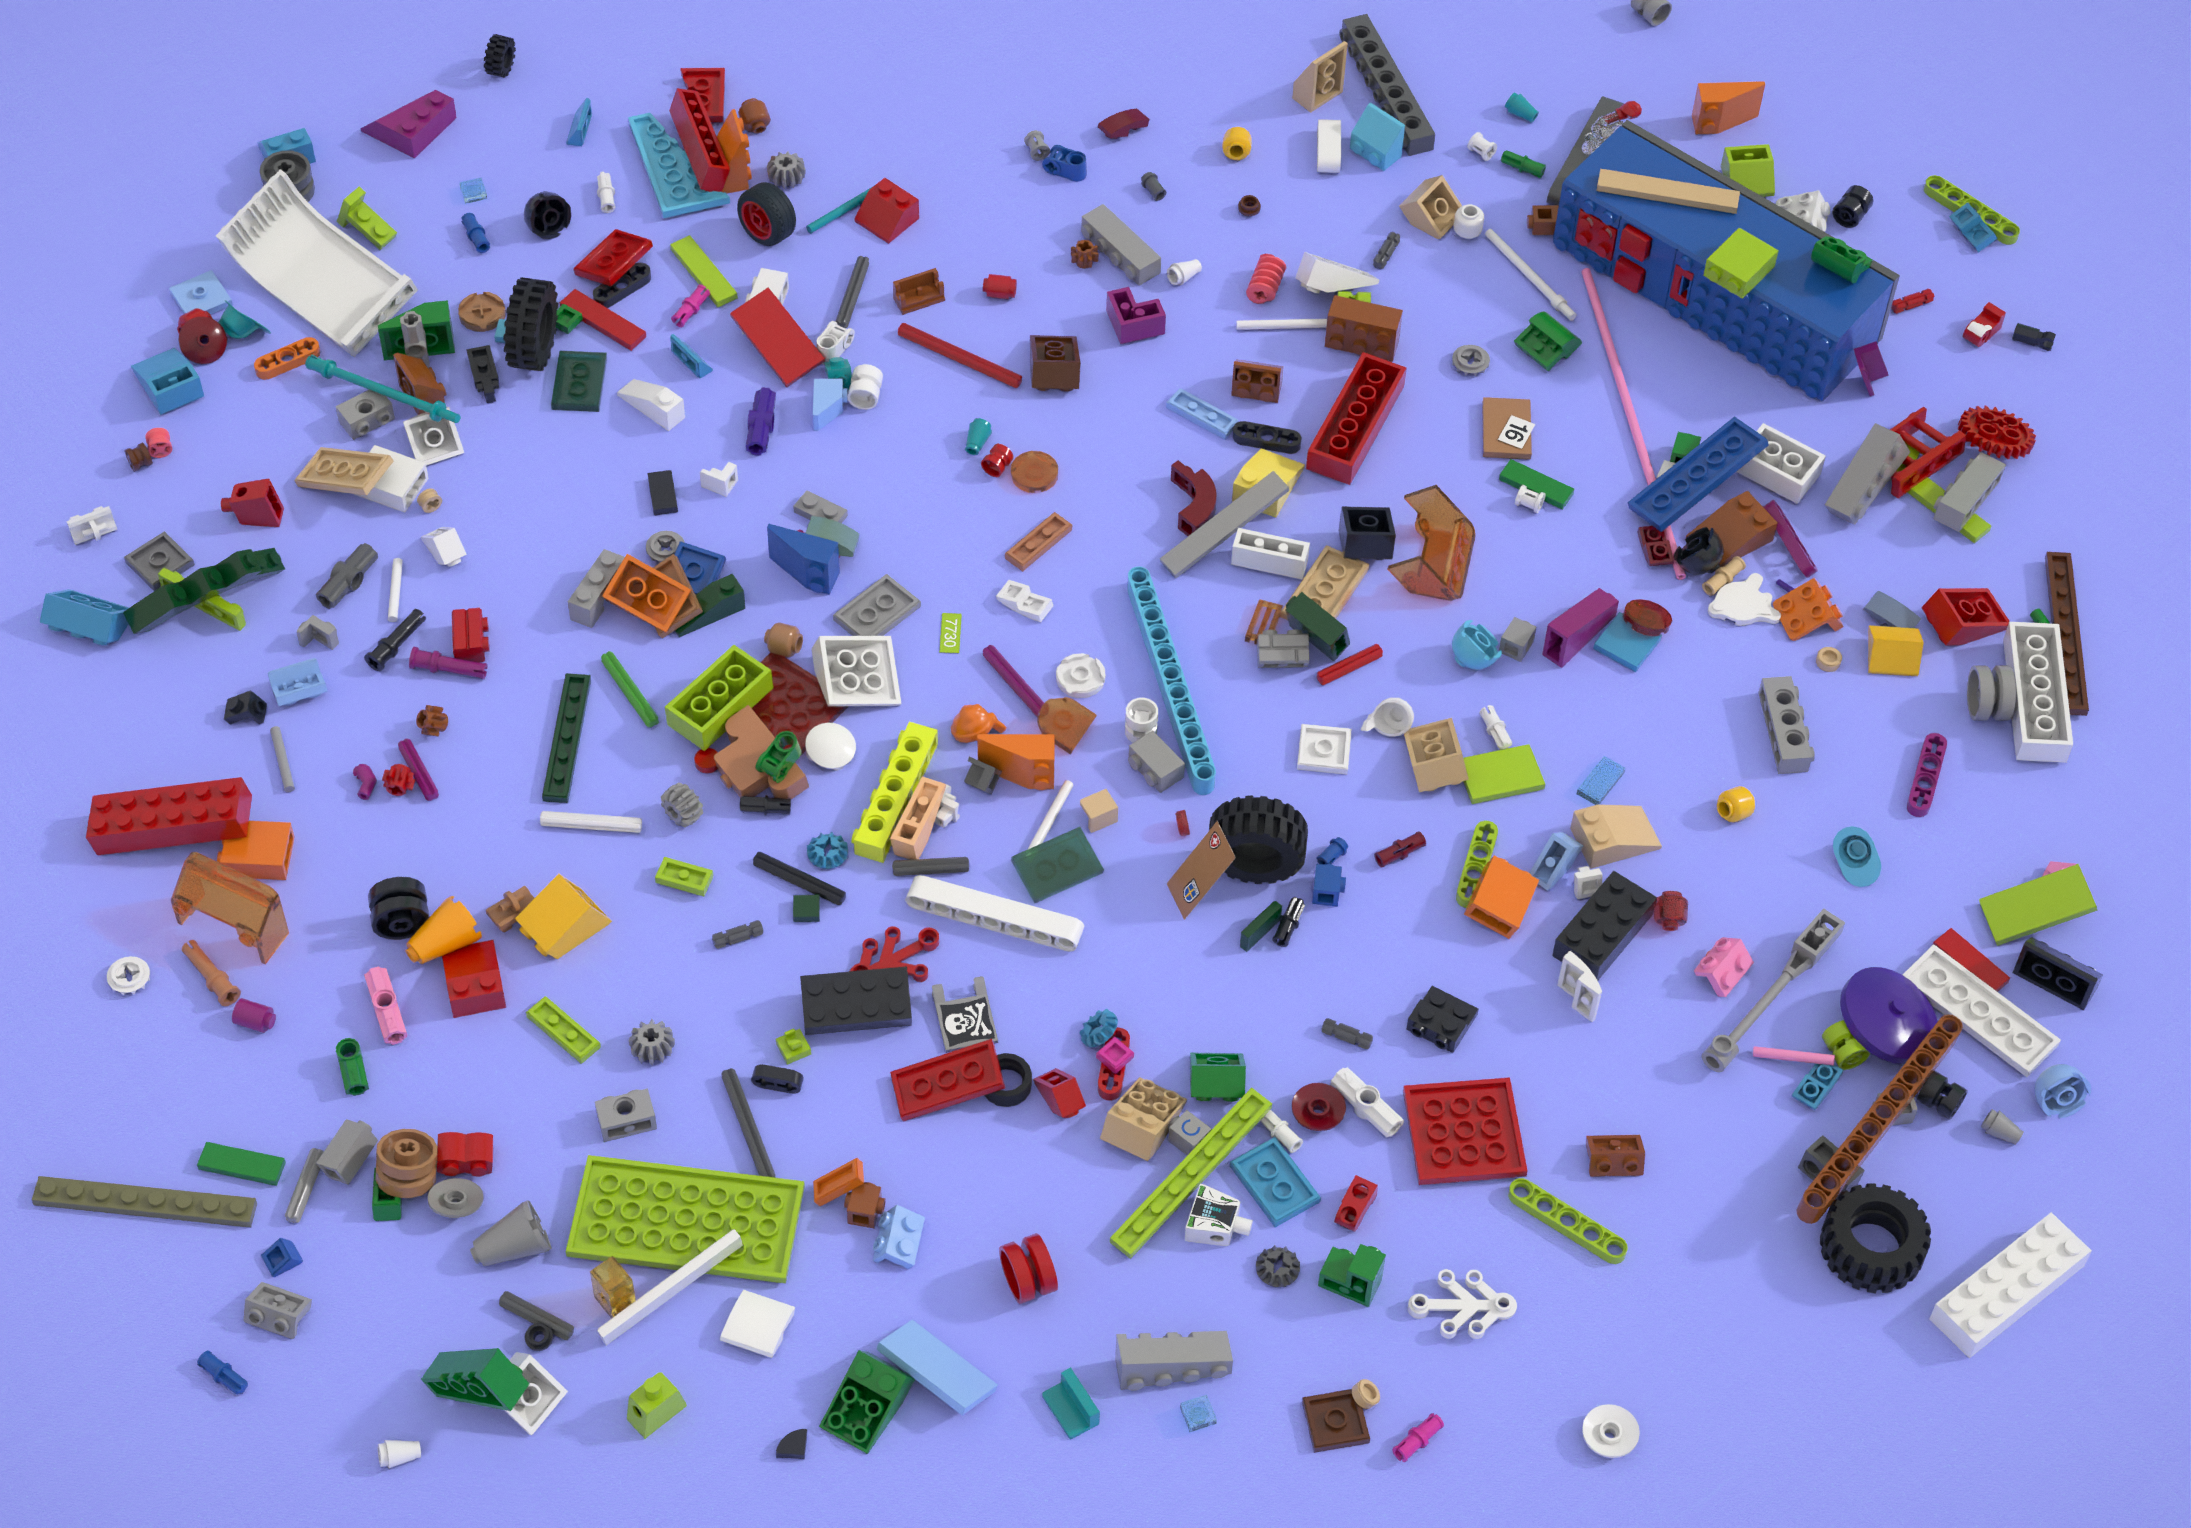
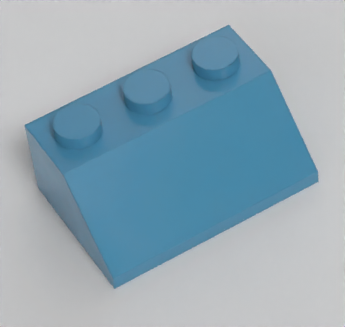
M67 589L45 594L40 623L49 625L48 628L50 630L60 632L66 630L71 632L70 635L73 637H89L96 644L108 645L110 642L119 641L129 625L123 614L129 607Z

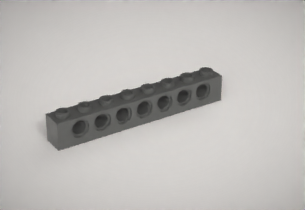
M1368 14L1343 19L1342 29L1339 31L1340 39L1342 42L1348 43V53L1350 57L1354 58L1357 70L1362 72L1366 86L1371 88L1375 102L1380 104L1381 110L1405 125L1402 148L1405 149L1408 156L1434 150L1435 132Z

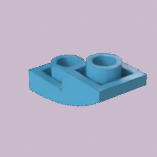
M1815 1064L1810 1072L1804 1076L1793 1092L1792 1097L1811 1109L1816 1110L1842 1076L1843 1070L1836 1065Z

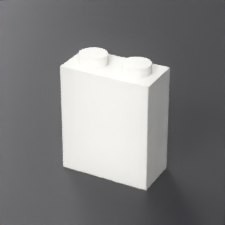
M374 445L369 453L390 455L394 462L367 496L354 495L405 513L429 479L426 463Z

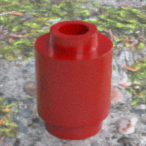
M989 274L988 278H984L983 292H987V297L1000 299L1015 298L1017 279H1012L1011 276Z

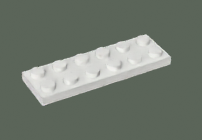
M1934 944L1903 974L1923 992L1934 1008L1944 1015H1954L1962 1022L1963 1030L2025 1077H2028L2061 1042V1039Z

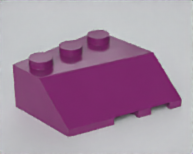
M434 90L360 128L361 132L415 159L457 118L454 99L438 90Z

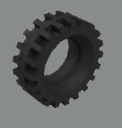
M520 277V279H517L516 285L513 286V294L509 297L510 304L506 310L507 319L504 323L506 329L503 340H505L504 352H506L505 361H508V366L534 371H543L544 367L547 366V359H550L551 348L554 346L553 339L557 330L555 328L556 321H558V302H556L558 294L555 292L556 285L552 281Z

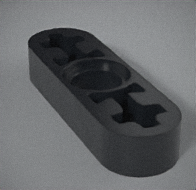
M635 263L612 286L601 284L593 290V300L606 308L613 306L651 281L650 267L645 263ZM619 283L628 284V286L625 288L616 287V285Z
M1240 421L1233 427V440L1239 445L1287 454L1297 453L1301 448L1302 437L1295 430L1247 421ZM1269 434L1273 439L1266 441L1261 436Z

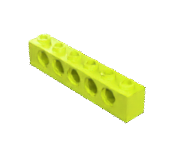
M909 721L906 729L900 731L897 741L898 746L896 750L892 749L889 756V766L887 769L882 770L879 778L880 785L878 789L874 788L870 797L871 804L862 813L861 826L853 832L851 843L854 844L855 855L884 863L892 846L890 837L919 781L924 776L938 746L937 729Z

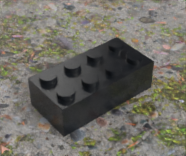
M1613 870L1556 938L1552 956L1562 962L1563 957L1571 951L1586 964L1598 981L1654 913L1657 897Z
M907 966L800 976L805 1035L912 1026Z

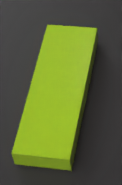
M546 996L526 1011V1017L580 1064L601 1048V1044L597 1039Z

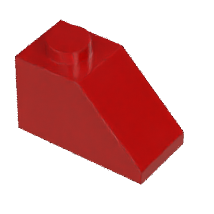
M1055 1068L1033 1079L1035 1086L1054 1114L1062 1118H1070L1077 1115L1080 1109L1086 1107L1074 1076Z

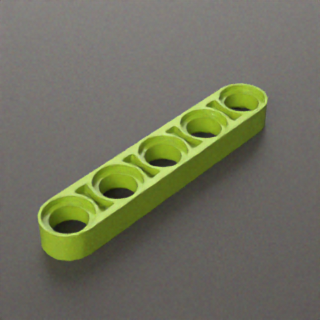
M1932 175L1926 179L1924 192L1927 196L1952 212L1957 211L1968 202L1972 208L1977 210L1983 222L1995 233L1996 240L2006 245L2017 242L2020 228L2015 223L1940 176ZM1936 184L1940 186V188L1933 189L1929 185ZM1948 196H1955V197H1957L1959 200H1957V201L1950 200V199L1948 198ZM1985 219L1994 220L1995 224H1988L1985 222ZM2004 231H2010V232H2012L2014 235H2013V236H2007V235H2005L2003 232H2004Z
M1518 1178L1511 1182L1508 1197L1514 1205L1610 1264H1619L1625 1259L1628 1246L1623 1238L1531 1181ZM1523 1187L1528 1191L1529 1195L1518 1197L1515 1195L1514 1189ZM1542 1201L1548 1202L1552 1209L1543 1212L1538 1209L1537 1204ZM1570 1216L1574 1219L1575 1224L1565 1226L1561 1223L1560 1218ZM1592 1230L1598 1234L1599 1238L1590 1241L1584 1237L1583 1233ZM1617 1245L1621 1248L1622 1253L1612 1255L1608 1252L1607 1247Z

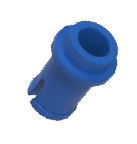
M1340 837L1331 839L1330 845L1316 857L1317 862L1322 865L1333 864L1341 855L1344 856L1347 853L1348 844Z

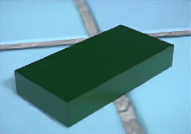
M1273 901L1241 932L1240 947L1248 952L1279 922L1282 913V905Z

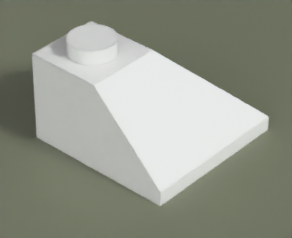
M428 412L403 421L416 460L429 465L464 453L454 422L446 419L435 422L430 419V413Z
M516 1352L509 1361L523 1371L522 1375L530 1384L511 1411H504L529 1435H533L568 1391L530 1354Z

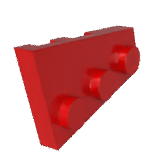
M680 68V73L687 90L698 91L710 122H724L725 68Z

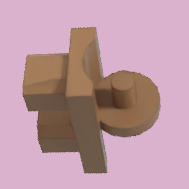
M526 886L513 893L510 891L503 894L504 899L486 909V914L500 931L505 933L510 930L512 925L517 922L515 918L534 899Z

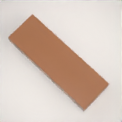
M1056 512L1052 513L1005 553V559L1023 572L1071 532L1072 524Z

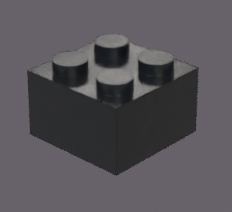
M1342 506L1338 531L1344 558L1352 560L1393 559L1396 534L1390 507Z

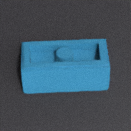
M586 98L575 112L566 141L567 145L582 146L584 144L592 117L590 98Z
M674 334L670 335L671 351L698 378H702L713 371V368L686 342Z

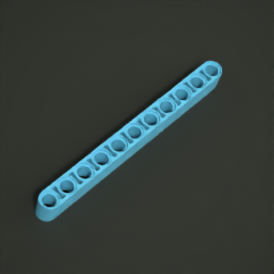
M1134 567L1128 572V595L1183 762L1185 763L1191 786L1197 794L1207 795L1215 788L1216 769L1151 575L1144 567Z

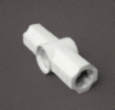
M1348 1067L1340 1069L1332 1078L1330 1085L1336 1088L1354 1107V1112L1358 1117L1368 1120L1386 1138L1392 1137L1398 1132L1404 1120L1380 1098L1377 1088L1366 1085ZM1362 1101H1369V1102H1371V1103H1370V1104H1366V1103H1364V1102H1362Z

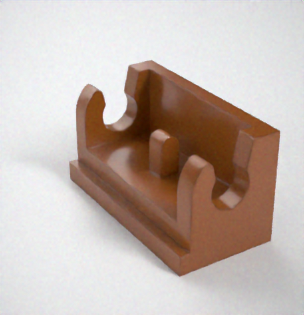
M936 268L893 281V299L902 315L945 301L943 281L939 282L938 271Z

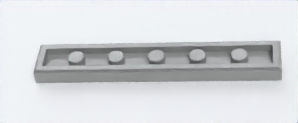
M1272 471L1162 556L1160 562L1176 579L1236 533L1238 528L1245 526L1289 491V487Z

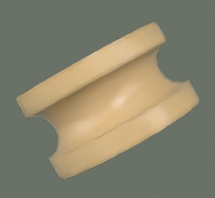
M430 488L420 493L417 503L424 512L431 513L441 506L442 498L435 489Z

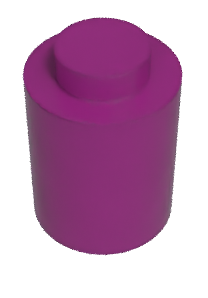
M244 998L238 1000L232 1013L233 1024L262 1033L272 1029L276 1021V1015L272 1007Z

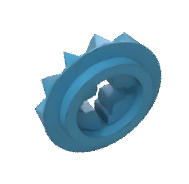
M832 831L830 834L825 835L820 833L818 837H812L810 844L807 845V856L813 865L823 869H832L840 866L846 860L848 845L841 835L836 836ZM830 844L831 850L825 856L824 849Z
M1108 1009L1098 1010L1093 1017L1089 1016V1020L1083 1023L1084 1028L1080 1031L1081 1041L1091 1048L1100 1046L1108 1041L1117 1028V1016Z

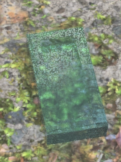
M1603 756L1579 786L1576 794L1594 805H1600L1623 776L1626 768Z

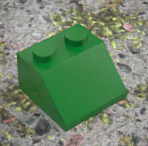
M1190 1052L1191 1097H1196L1198 1101H1210L1212 1097L1223 1098L1224 1101L1234 1102L1245 1095L1246 1065L1243 1053Z

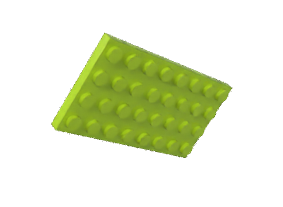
M588 1155L566 1247V1256L678 1270L730 1231L736 1230L741 1237L743 1246L705 1274L786 1284L805 1183L799 1180Z

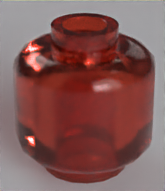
M1678 891L1662 892L1661 896L1657 897L1654 907L1655 922L1663 926V930H1678V927L1685 925L1688 921V900Z

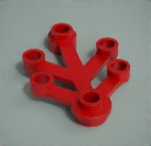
M895 926L888 927L885 930V943L880 960L870 965L872 956L878 953V942L873 938L865 939L862 943L863 953L860 963L855 964L849 971L907 966L908 975H911L917 982H924L928 978L927 966L924 964L912 965L902 963V961L923 950L933 951L939 945V933L934 928H924L918 934V941L893 953L895 944L901 940V932ZM890 934H896L897 936H896V937H890L889 935H890ZM869 945L874 946L873 949H867L866 947ZM923 971L924 974L918 975L916 972Z

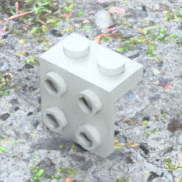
M1819 190L1783 197L1776 201V205L1818 229L1826 231L1830 206L1828 202H1825Z

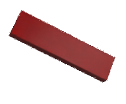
M576 289L559 302L560 306L565 304L582 313V321L630 351L647 337L646 331Z

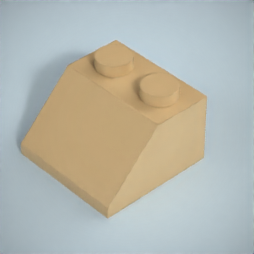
M1443 175L1424 180L1399 205L1412 226L1436 239H1441L1454 225L1455 213L1462 206Z

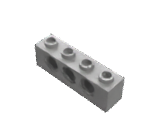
M1792 676L1762 678L1758 695L1778 774L1808 772L1811 762L1814 761L1815 754L1814 748L1810 747L1808 742L1809 729L1803 723L1804 709L1798 703V687L1794 686Z

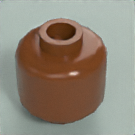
M751 98L744 101L739 108L738 115L740 118L742 117L746 131L758 134L766 130L771 118L763 101Z

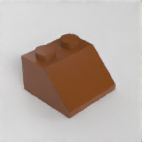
M401 353L393 354L399 387L403 393L431 404L438 400L445 403L444 396L447 395L446 390L441 382L437 383L435 373L431 367L427 368L422 359ZM413 407L418 415L425 413V411Z

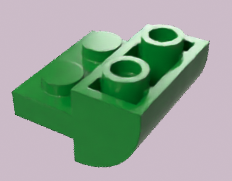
M1827 236L1815 243L1811 254L1813 262L1851 283H1856L1859 275L1870 268L1873 261L1863 251L1847 246L1843 240Z
M1545 311L1529 319L1530 325L1514 340L1515 345L1547 371H1550L1562 358L1567 359L1582 344L1580 338Z

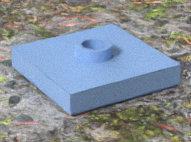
M212 270L169 288L170 294L183 314L195 308H200L211 315L227 308L228 304L225 300L233 305L232 299Z

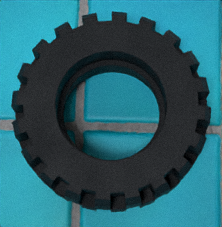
M1248 795L1245 798L1236 797L1230 802L1226 801L1212 813L1209 830L1218 821L1236 857L1224 871L1228 877L1240 879L1241 882L1245 883L1250 881L1255 882V884H1262V882L1271 884L1276 883L1277 880H1287L1303 867L1306 858L1308 825L1303 815L1289 803L1284 804L1276 798L1274 800L1268 799V796L1253 797V795Z
M1867 1183L1865 1188H1862L1861 1185L1851 1187L1850 1192L1848 1190L1843 1191L1839 1194L1837 1200H1834L1830 1205L1821 1229V1253L1824 1260H1829L1828 1268L1833 1273L1837 1272L1839 1274L1838 1279L1842 1282L1848 1281L1852 1283V1288L1860 1290V1287L1865 1288L1868 1293H1876L1877 1290H1882V1293L1892 1292L1894 1286L1896 1289L1905 1287L1907 1282L1913 1281L1919 1270H1921L1931 1244V1238L1929 1237L1931 1227L1926 1222L1927 1216L1924 1210L1917 1209L1919 1204L1913 1198L1910 1200L1906 1198L1905 1192L1901 1190L1896 1192L1891 1190V1186L1884 1184L1882 1187H1876V1183ZM1861 1224L1881 1226L1895 1237L1899 1248L1886 1253L1871 1251L1855 1239L1851 1228Z

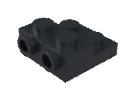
M1431 986L1423 1000L1420 999L1409 1016L1406 1030L1416 1037L1424 1038L1434 1043L1440 1049L1454 1053L1478 1015L1479 1008Z

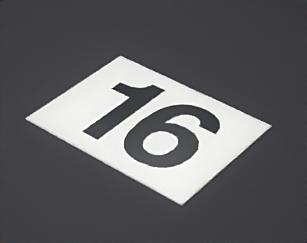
M1511 415L1498 440L1522 449L1536 424Z

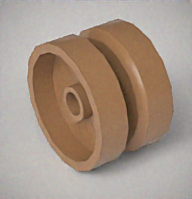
M399 1129L384 1135L377 1143L376 1182L379 1188L386 1194L399 1198H414L430 1191L436 1183L437 1144L434 1139L427 1133L416 1129Z

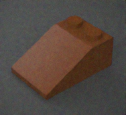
M1746 491L1728 500L1688 533L1686 538L1703 527H1707L1709 530L1713 528L1723 542L1724 554L1719 567H1724L1734 557L1739 556L1741 558L1772 542L1777 521L1749 491Z

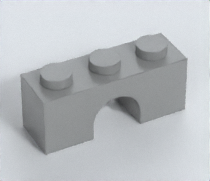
M603 549L568 600L570 620L593 628L604 611V598L602 595L625 558L624 556Z

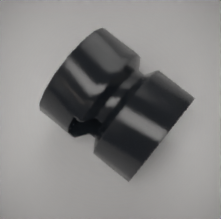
M1850 186L1832 210L1834 219L1846 228L1856 227L1872 207L1874 202L1873 196L1862 186Z
M1933 1071L1920 1090L1917 1101L1929 1108L1935 1106L1937 1113L1950 1120L1961 1106L1968 1090L1955 1082L1949 1084L1947 1077L1937 1071Z

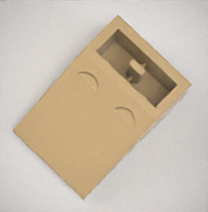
M1139 1077L1107 1112L1100 1139L1149 1161L1160 1148L1169 1133L1168 1126L1174 1117L1179 1116L1187 1099L1174 1091L1156 1085L1151 1080Z

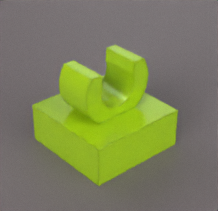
M793 1028L784 1032L783 1036L776 1038V1045L787 1065L812 1055L811 1048L800 1029L795 1030Z

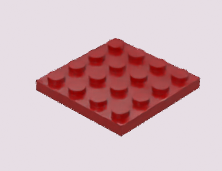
M1510 1077L1403 1086V1096L1419 1185L1527 1177L1528 1170Z

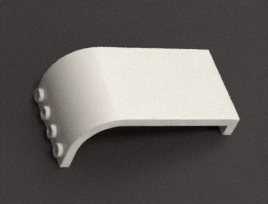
M281 169L269 179L259 192L254 194L252 199L216 235V238L227 253L256 283L353 357L378 333V325L390 320L418 291L411 278L405 274L400 275L318 213L299 193L288 175Z

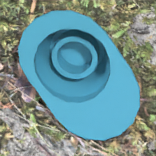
M1851 826L1840 830L1834 838L1833 850L1845 879L1858 887L1873 884L1880 876L1882 867L1874 841L1865 830L1859 827Z

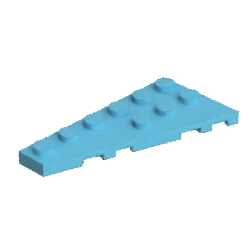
M651 113L628 117L630 129L663 218L730 203V197L725 192H708L700 189L685 150L678 146V142L674 137L671 138L665 132V128Z

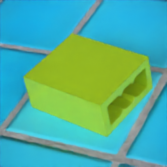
M1738 228L1706 260L1703 276L1743 299L1775 267L1779 250L1745 230Z

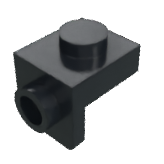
M251 690L228 698L224 720L231 725L251 718L256 723L262 724L265 719L267 703Z

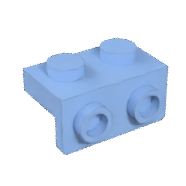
M316 658L278 668L267 673L278 706L292 705L298 700L316 698L322 693L328 692Z
M895 1205L890 1210L883 1212L878 1223L880 1227L879 1235L873 1244V1251H875L873 1261L879 1263L887 1259L907 1269L913 1267L925 1217L899 1205Z

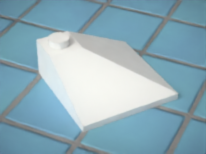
M891 636L818 637L811 649L814 671L828 706L901 705Z

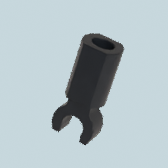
M2017 323L2012 339L2033 346L2036 344L2044 350L2051 351L2056 334L2050 331L2041 332L2038 328Z

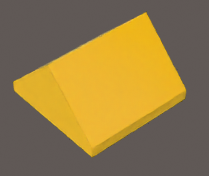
M1869 625L1868 673L1918 676L1924 644L1919 629Z

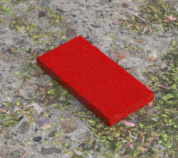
M769 287L730 313L731 318L786 387L825 362V358Z
M992 1039L890 1072L900 1117L903 1122L1005 1089L995 1044Z

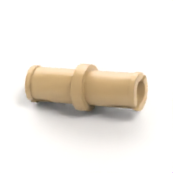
M1736 556L1724 567H1719L1715 571V575L1702 584L1704 592L1712 596L1721 587L1731 583L1733 577L1746 568L1744 560Z

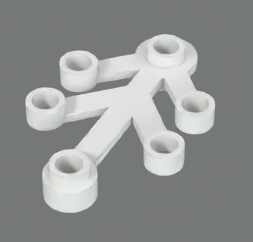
M1444 1269L1439 1272L1438 1285L1448 1289L1458 1299H1428L1423 1294H1415L1410 1297L1407 1310L1416 1319L1425 1318L1429 1311H1460L1452 1319H1446L1441 1323L1440 1334L1446 1339L1455 1337L1457 1330L1476 1312H1487L1481 1320L1471 1321L1468 1327L1469 1336L1473 1339H1480L1484 1336L1485 1330L1497 1319L1507 1320L1516 1313L1517 1302L1508 1293H1496L1482 1281L1483 1276L1481 1272L1470 1270L1466 1274V1285L1471 1289H1476L1487 1299L1477 1300L1455 1281V1275L1451 1270ZM1447 1276L1451 1280L1446 1282L1442 1280V1277ZM1476 1277L1479 1281L1472 1282L1469 1278ZM1415 1302H1422L1424 1305L1417 1306ZM1498 1303H1505L1508 1306L1501 1307ZM1450 1326L1453 1328V1331L1448 1332L1444 1327ZM1479 1327L1482 1331L1475 1332L1472 1328Z

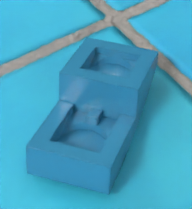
M1968 202L1949 216L1978 253L1997 239L1995 233L1983 222L1980 215Z

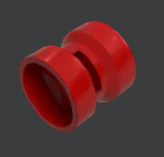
M997 443L991 448L990 454L983 458L981 467L988 475L1000 477L1005 470V466H1008L1014 459L1013 453L1005 445Z

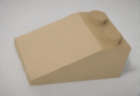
M1342 42L1311 62L1294 81L1292 99L1310 113L1343 92L1347 42Z
M1452 718L1410 728L1404 734L1419 792L1434 791L1438 787L1457 785L1462 781L1469 780Z
M1597 804L1576 810L1573 813L1570 829L1576 841L1583 845L1581 851L1590 869L1662 848L1642 806Z

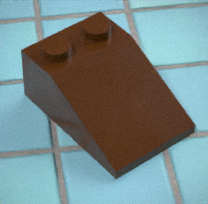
M1030 335L1032 388L1040 391L1060 389L1067 392L1079 389L1081 362L1077 336Z

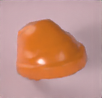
M979 704L964 705L954 717L951 733L957 741L969 743L977 741V734H988L992 728L1003 733L1006 730V726L997 719L993 712L988 713Z

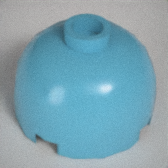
M1467 620L1458 628L1453 636L1452 649L1455 655L1454 658L1462 667L1474 670L1488 668L1501 657L1502 651L1498 652L1496 648L1499 643L1483 625L1478 624L1474 626L1471 624L1472 620Z

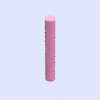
M1757 1046L1753 1048V1057L1834 1066L1835 1055Z

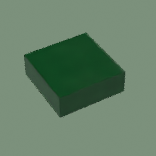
M793 895V922H820V896Z

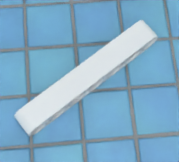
M922 875L914 877L905 898L908 906L916 910L1068 952L1076 950L1085 927L1082 921L1071 916Z

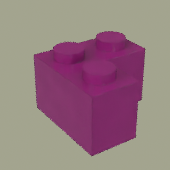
M1129 287L1107 291L1106 311L1120 344L1165 334L1166 314L1159 298L1136 303Z

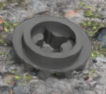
M1274 1245L1267 1250L1264 1248L1263 1252L1257 1256L1256 1272L1259 1278L1267 1285L1284 1287L1297 1279L1300 1272V1262L1296 1257V1253L1289 1251L1286 1246L1280 1248ZM1282 1259L1283 1267H1280L1274 1273L1273 1263H1277L1278 1260Z

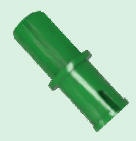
M1506 150L1501 156L1502 163L1519 169L1521 173L1524 171L1538 178H1542L1546 169L1545 164L1533 161L1527 155L1523 157Z

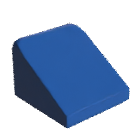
M279 1238L261 1254L272 1277H276L303 1262L294 1243L284 1238Z

